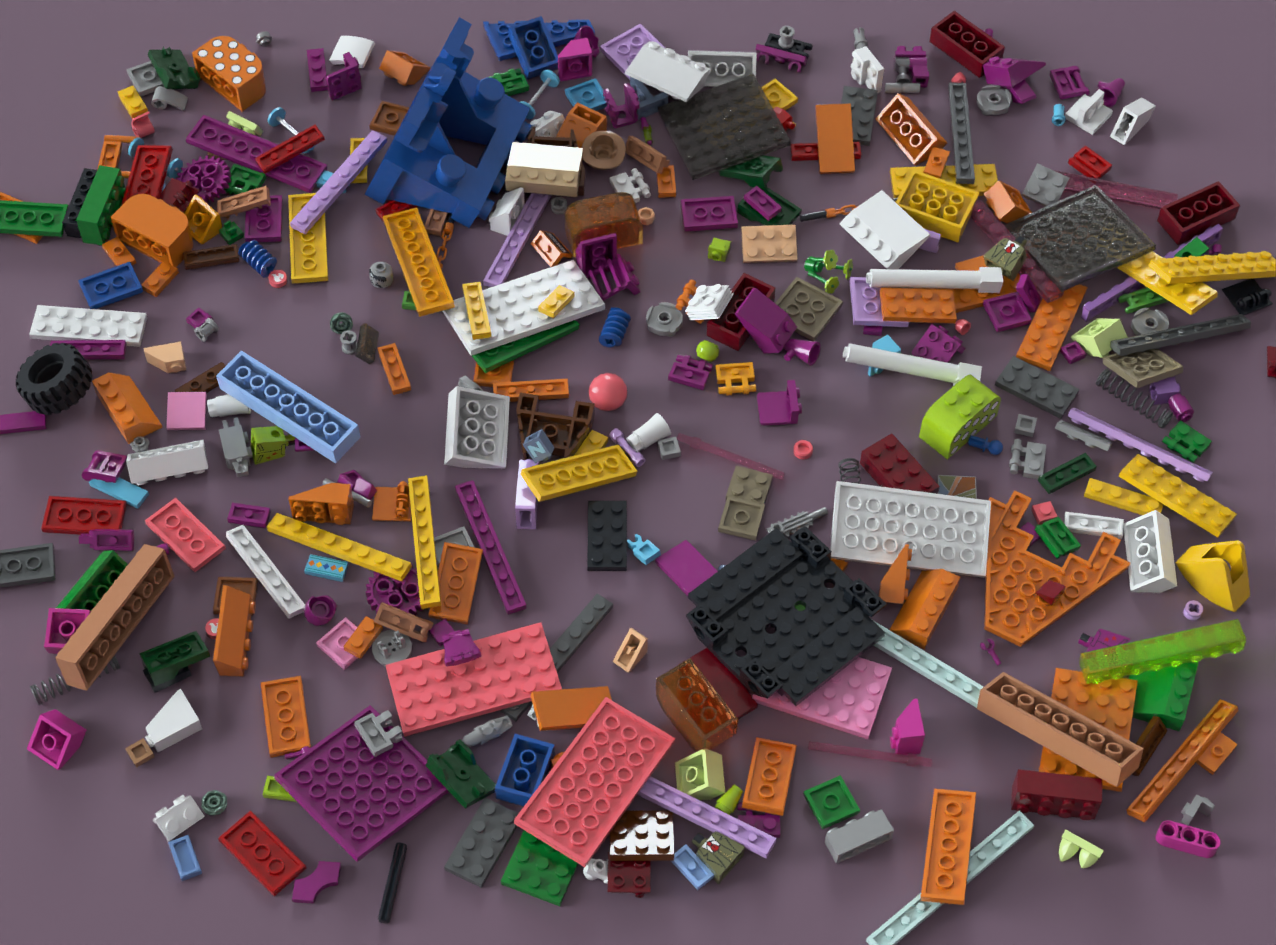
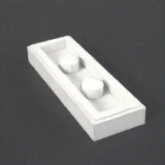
M1065 512L1064 524L1072 533L1101 536L1105 532L1118 539L1123 537L1124 519Z

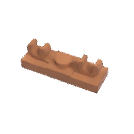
M628 136L625 153L656 173H662L663 167H668L670 160H666L667 157L638 138Z
M267 186L217 201L220 218H230L232 214L238 216V213L254 209L255 207L261 209L262 205L265 204L271 206L269 188Z

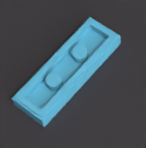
M120 477L116 483L92 479L89 482L91 487L118 500L126 501L127 504L139 509L149 495L147 490L131 484Z

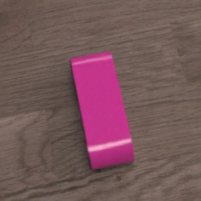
M1163 821L1156 833V840L1160 845L1204 858L1213 857L1221 844L1219 836L1213 832L1174 821ZM1163 831L1169 832L1171 836L1165 835ZM1184 837L1190 838L1192 842L1185 840ZM1205 843L1211 844L1212 847H1208Z

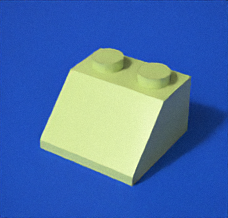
M1096 318L1071 336L1072 340L1077 341L1088 355L1099 358L1107 356L1112 350L1110 348L1111 341L1128 338L1120 319Z
M704 748L675 762L678 790L698 800H711L725 793L721 754Z

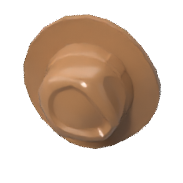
M610 131L593 132L583 142L582 158L587 165L601 170L616 168L624 160L625 142L619 135Z

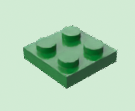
M841 775L803 792L822 830L860 813V809Z

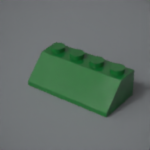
M114 550L103 551L56 608L90 610L91 613L92 609L98 604L128 564Z

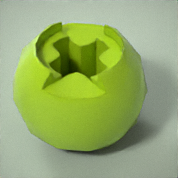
M706 340L701 341L697 345L696 353L698 357L711 362L719 356L720 350L718 345Z

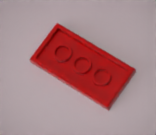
M137 146L122 205L130 197L138 194H148L160 199L173 151L171 146Z
M49 496L41 529L42 532L77 535L89 533V530L94 529L122 530L127 503L123 500Z
M251 810L218 838L232 855L274 897L307 869L306 865Z

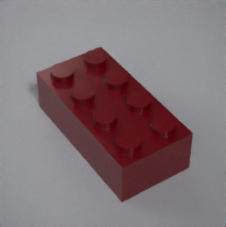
M956 11L950 13L931 28L929 42L979 78L985 74L983 64L987 63L990 58H1003L1005 46Z
M1217 181L1161 207L1157 222L1175 243L1180 245L1191 240L1196 235H1201L1209 227H1214L1217 224L1221 226L1234 220L1240 204Z
M743 273L731 289L733 296L720 318L710 319L707 322L706 336L739 351L750 334L735 315L736 311L753 288L758 289L773 302L775 300L776 288Z
M892 433L862 451L860 464L880 487L938 494L940 486Z
M1018 769L1012 785L1011 810H1017V812L1020 810L1022 813L1034 812L1043 816L1051 814L1059 815L1062 818L1077 817L1087 821L1095 820L1102 803V779Z

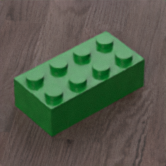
M99 165L76 219L83 243L102 246L106 239L110 237V230L113 225L111 216L122 206L126 190L120 168Z

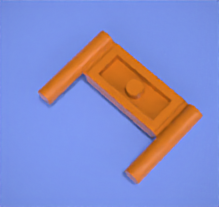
M105 135L98 168L99 165L118 168L122 143H131L138 136ZM121 171V174L124 178H129L131 171Z

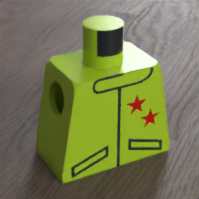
M278 426L251 428L250 447L255 465L284 457L286 446L295 445V437L291 434L284 435L283 429Z

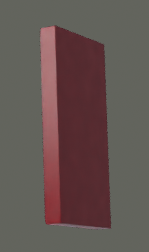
M708 648L678 664L680 672L715 717L719 720L718 714L722 716L725 724L720 720L719 722L724 728L729 726L727 720L734 723L758 708V704L741 682ZM692 664L697 667L699 675L694 671ZM692 675L696 677L699 685L693 681ZM701 681L706 684L708 691L703 688ZM710 687L715 690L717 697L712 694ZM700 691L706 696L707 702L702 698ZM709 697L714 700L716 708L711 704ZM719 703L724 707L726 714L719 708ZM728 710L734 714L735 720L730 717Z

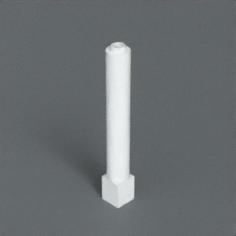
M979 267V271L870 269V272L866 273V283L870 287L978 289V293H1000L1003 277L1001 267Z
M849 343L848 347L845 346L843 351V357L846 362L951 382L953 386L969 374L979 381L981 378L982 366L962 362L957 365Z

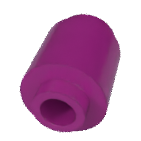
M1178 393L1169 398V408L1178 421L1186 422L1193 417L1194 410L1185 396Z

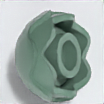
M344 312L334 314L330 319L331 330L337 334L350 331L353 327L351 316Z
M209 791L202 797L201 807L208 815H219L227 807V797L220 791Z

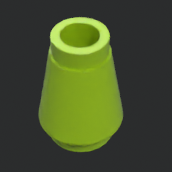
M733 785L716 801L715 808L728 815L733 814L743 791L738 786Z

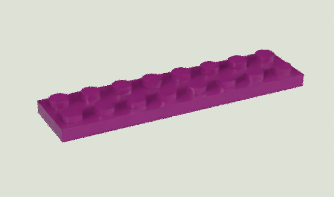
M206 115L200 118L186 137V143L261 173L263 171L256 163L255 158L277 146L275 143ZM299 154L265 175L311 193L324 170H327V164Z

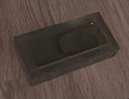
M367 324L360 326L355 356L368 364L373 363L375 360L379 331Z

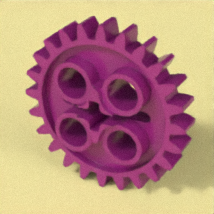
M206 155L205 159H202L200 156L198 161L192 159V164L186 163L187 168L182 167L181 170L183 172L177 173L179 177L176 178L181 182L188 180L193 183V187L200 189L197 195L206 203H208V200L214 202L215 197L220 198V193L225 194L224 188H229L228 183L231 182L230 177H232L225 161H222L221 158L216 159L215 156L209 159L208 155Z
M411 563L412 568L402 582L374 571V578L369 577L370 584H366L367 591H365L367 602L371 604V610H376L377 614L383 602L407 613H412L417 616L416 610L423 611L420 605L417 567L413 569V564Z

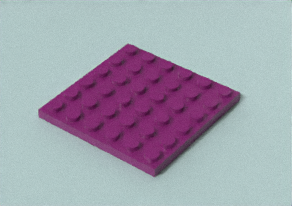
M371 705L274 774V779L356 862L360 861L449 792L426 767L427 759L404 737L403 740L393 743L392 749L374 757L354 724L355 721L371 713L375 717L380 715ZM390 725L382 728L386 733L394 727Z

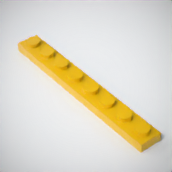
M426 475L408 478L421 609L441 606L428 477Z
M276 513L267 525L268 532L401 582L412 568L411 562Z

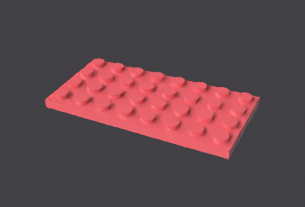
M542 623L474 640L475 645L480 649L481 657L463 664L446 666L444 662L445 649L385 665L404 737L531 702L530 695L532 691L561 690L562 687Z
M605 697L516 816L514 824L581 866L586 867L675 743V738Z

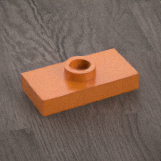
M933 147L923 173L940 179L950 151Z
M118 236L102 244L104 251L116 266L130 262L131 265L136 264L135 258Z
M1220 732L1196 763L1213 775L1238 744Z

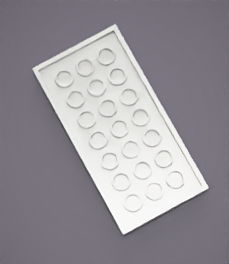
M571 260L482 290L491 329V338L473 340L464 297L453 300L455 307L443 310L442 312L472 356L605 310V303L576 262ZM559 285L574 291L575 297L555 318L538 311V306Z
M837 481L830 543L831 559L891 566L904 545L909 544V549H912L911 561H907V568L918 570L944 569L957 575L985 578L991 501Z

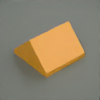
M194 194L184 214L187 216L192 237L200 244H204L219 234L222 223L220 215L202 198Z

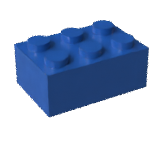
M542 16L510 26L508 35L527 80L540 76L543 70H558V54Z
M514 734L495 786L496 799L525 806L549 774L551 759L555 756L554 744Z

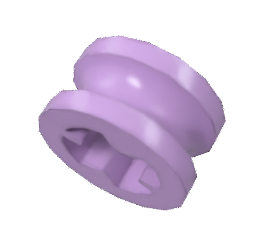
M1195 600L1187 602L1183 611L1184 616L1188 620H1198L1203 612V606Z

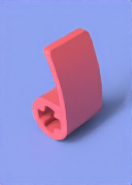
M149 111L132 119L131 125L135 136L144 138L155 133L154 127L148 118Z

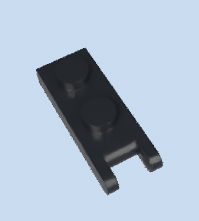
M769 34L765 46L806 56L808 60L809 54L805 53L804 50L811 51L813 48L812 44L793 39V46L786 49L779 45L780 35Z

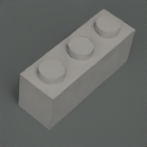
M882 809L876 812L870 811L859 820L852 819L841 828L835 827L829 830L825 837V845L836 864L892 839L894 829Z

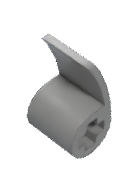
M158 86L155 89L151 104L156 109L162 110L166 108L168 103L185 111L188 97L173 89Z

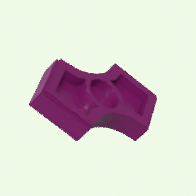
M319 861L316 870L311 875L303 879H295L292 902L314 904L316 897L322 890L330 886H337L341 863Z

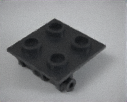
M1254 278L1222 289L1238 313L1243 316L1273 304L1269 299L1272 295L1270 289H1261Z

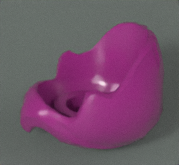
M583 26L576 33L574 40L588 38L592 56L596 58L599 54V38L595 36L590 26Z
M328 595L312 596L304 606L305 618L315 626L327 624L332 620L336 611V603Z

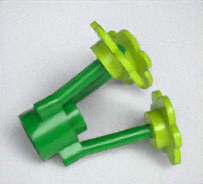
M827 250L824 258L808 257L805 261L804 269L808 271V276H812L825 284V292L832 294L839 286L838 277H830L828 280H825L816 273L821 272L823 267H826L827 270L840 269L846 274V279L848 280L851 277L853 263L852 259H850L844 266L836 265L838 256L834 250Z

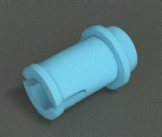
M1056 104L1053 107L1054 115L1052 122L1056 126L1063 125L1066 120L1064 116L1065 107L1062 104Z

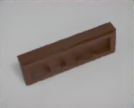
M237 244L183 252L186 270L240 262Z
M220 362L175 389V392L208 393L219 386L216 376L225 367V364Z
M1158 716L1152 717L1136 742L1138 746L1144 749L1139 768L1132 773L1134 776L1140 775L1168 731Z

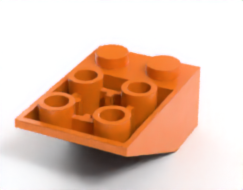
M576 103L567 114L556 137L570 138V131L573 129L577 146L582 148L583 142L588 135L596 131L607 130V116L580 103Z
M329 483L289 497L292 518L301 522L313 521L321 524L351 525L354 508L351 484Z

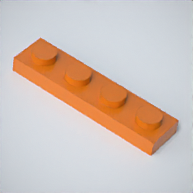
M568 379L493 383L494 394L509 396L510 402L518 401L520 393L539 395V400L569 398Z

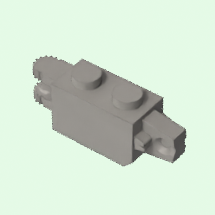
M238 417L234 418V426L229 427L228 422L223 420L224 428L219 429L227 468L235 470L237 477L249 475V466H251L249 458H253L251 447H246V443L249 442L247 431L243 432Z

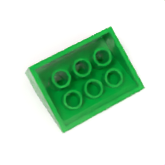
M1138 644L1129 679L1138 680L1133 718L1150 722L1153 716H1158L1166 728L1180 732L1185 721L1201 652L1182 646Z

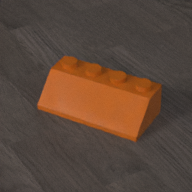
M899 93L875 118L914 165L928 160L933 147L943 149L947 144L946 140L908 97Z
M107 373L92 380L96 395L128 444L133 442L136 437H144L163 428L130 376Z
M944 569L923 570L893 622L890 631L925 650L958 589L960 577Z
M223 585L213 662L219 676L244 677V670L248 669L246 654L251 648V639H248L249 632L253 631L251 615L255 614L256 603L253 602L250 594L227 585Z

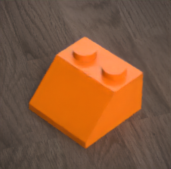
M387 50L379 69L384 71L385 76L396 78L399 84L407 86V84L414 85L430 70V67L404 52Z
M1000 180L984 193L987 205L995 212L994 217L999 222L1003 221L1011 224L1033 216L1032 211L1018 189Z

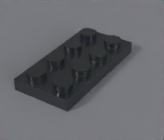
M588 501L587 571H627V501Z

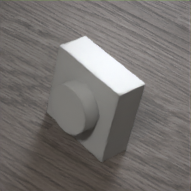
M1018 414L1014 433L1033 437L1037 418Z
M676 437L658 440L657 445L662 460L681 456Z

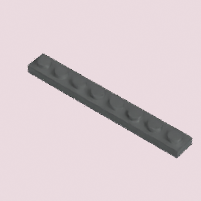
M949 83L948 92L956 184H974L975 175L966 83Z
M1242 314L1113 340L1111 341L1110 348L1119 356H1126L1135 352L1160 349L1164 346L1193 342L1197 339H1207L1211 336L1225 335L1230 332H1240L1251 328V321Z
M596 594L553 644L550 652L557 673L611 611L613 603ZM532 701L502 709L500 712L508 715L509 718L516 722L532 704Z

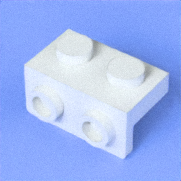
M548 111L543 114V117L530 122L532 126L528 134L535 127L536 136L556 137L565 119L561 113Z
M181 795L173 801L175 805L169 809L164 807L155 813L157 817L153 821L158 825L168 841L205 817L191 796L185 797Z

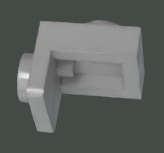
M1196 794L1192 803L1187 802L1181 813L1184 816L1181 822L1189 826L1197 811L1210 816L1215 805L1206 797Z

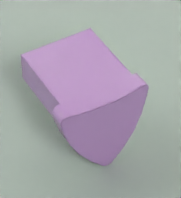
M926 230L931 236L919 248L937 253L941 234Z

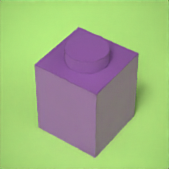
M1169 377L1151 383L1149 391L1152 400H1155L1154 405L1168 403L1169 398L1180 393L1181 389L1179 383H1176L1175 377Z

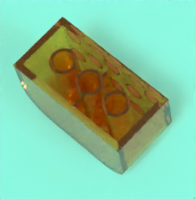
M617 192L578 200L570 204L565 210V232L573 258L576 257V249L581 241L614 233L617 235V249L643 244V225L634 198L629 193Z
M691 658L656 678V697L662 710L695 752L704 749L711 750L736 735L738 718Z

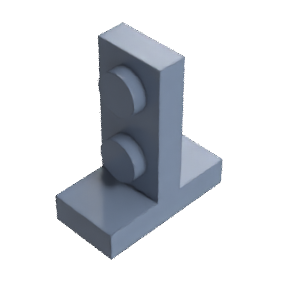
M630 77V85L634 88L640 103V108L636 112L638 120L668 108V95L665 92L652 96L641 81Z

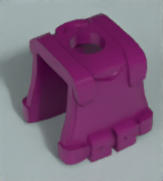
M629 83L624 84L625 104L616 105L608 88L603 90L604 100L607 104L605 111L609 115L614 128L631 125L638 120L636 112L640 108V103L634 88ZM622 113L625 114L626 117L618 118V115Z
M469 629L453 631L449 635L442 636L446 666L463 664L481 657L480 649L475 645Z

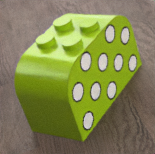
M969 374L929 408L922 420L919 437L948 460L969 441L970 436H975L997 417L1001 397Z

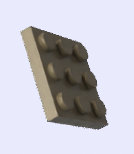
M796 277L775 304L788 313L796 324L797 328L794 332L811 341H815L842 307L843 301Z
M1159 349L1135 352L1126 356H1119L1115 353L1103 357V364L1136 388L1183 373V366Z

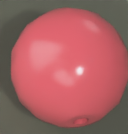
M600 374L593 379L589 386V398L592 403H595L596 408L602 411H613L624 404L627 398V386L623 379L616 374Z

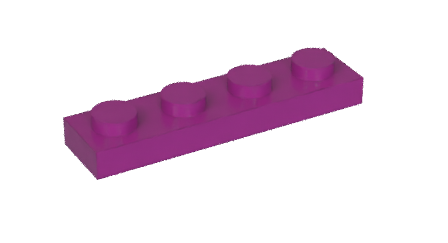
M51 340L50 346L53 343L73 345L85 360L125 359V340Z

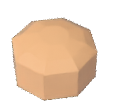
M647 207L639 209L637 213L639 223L643 225L652 224L655 219L653 210Z

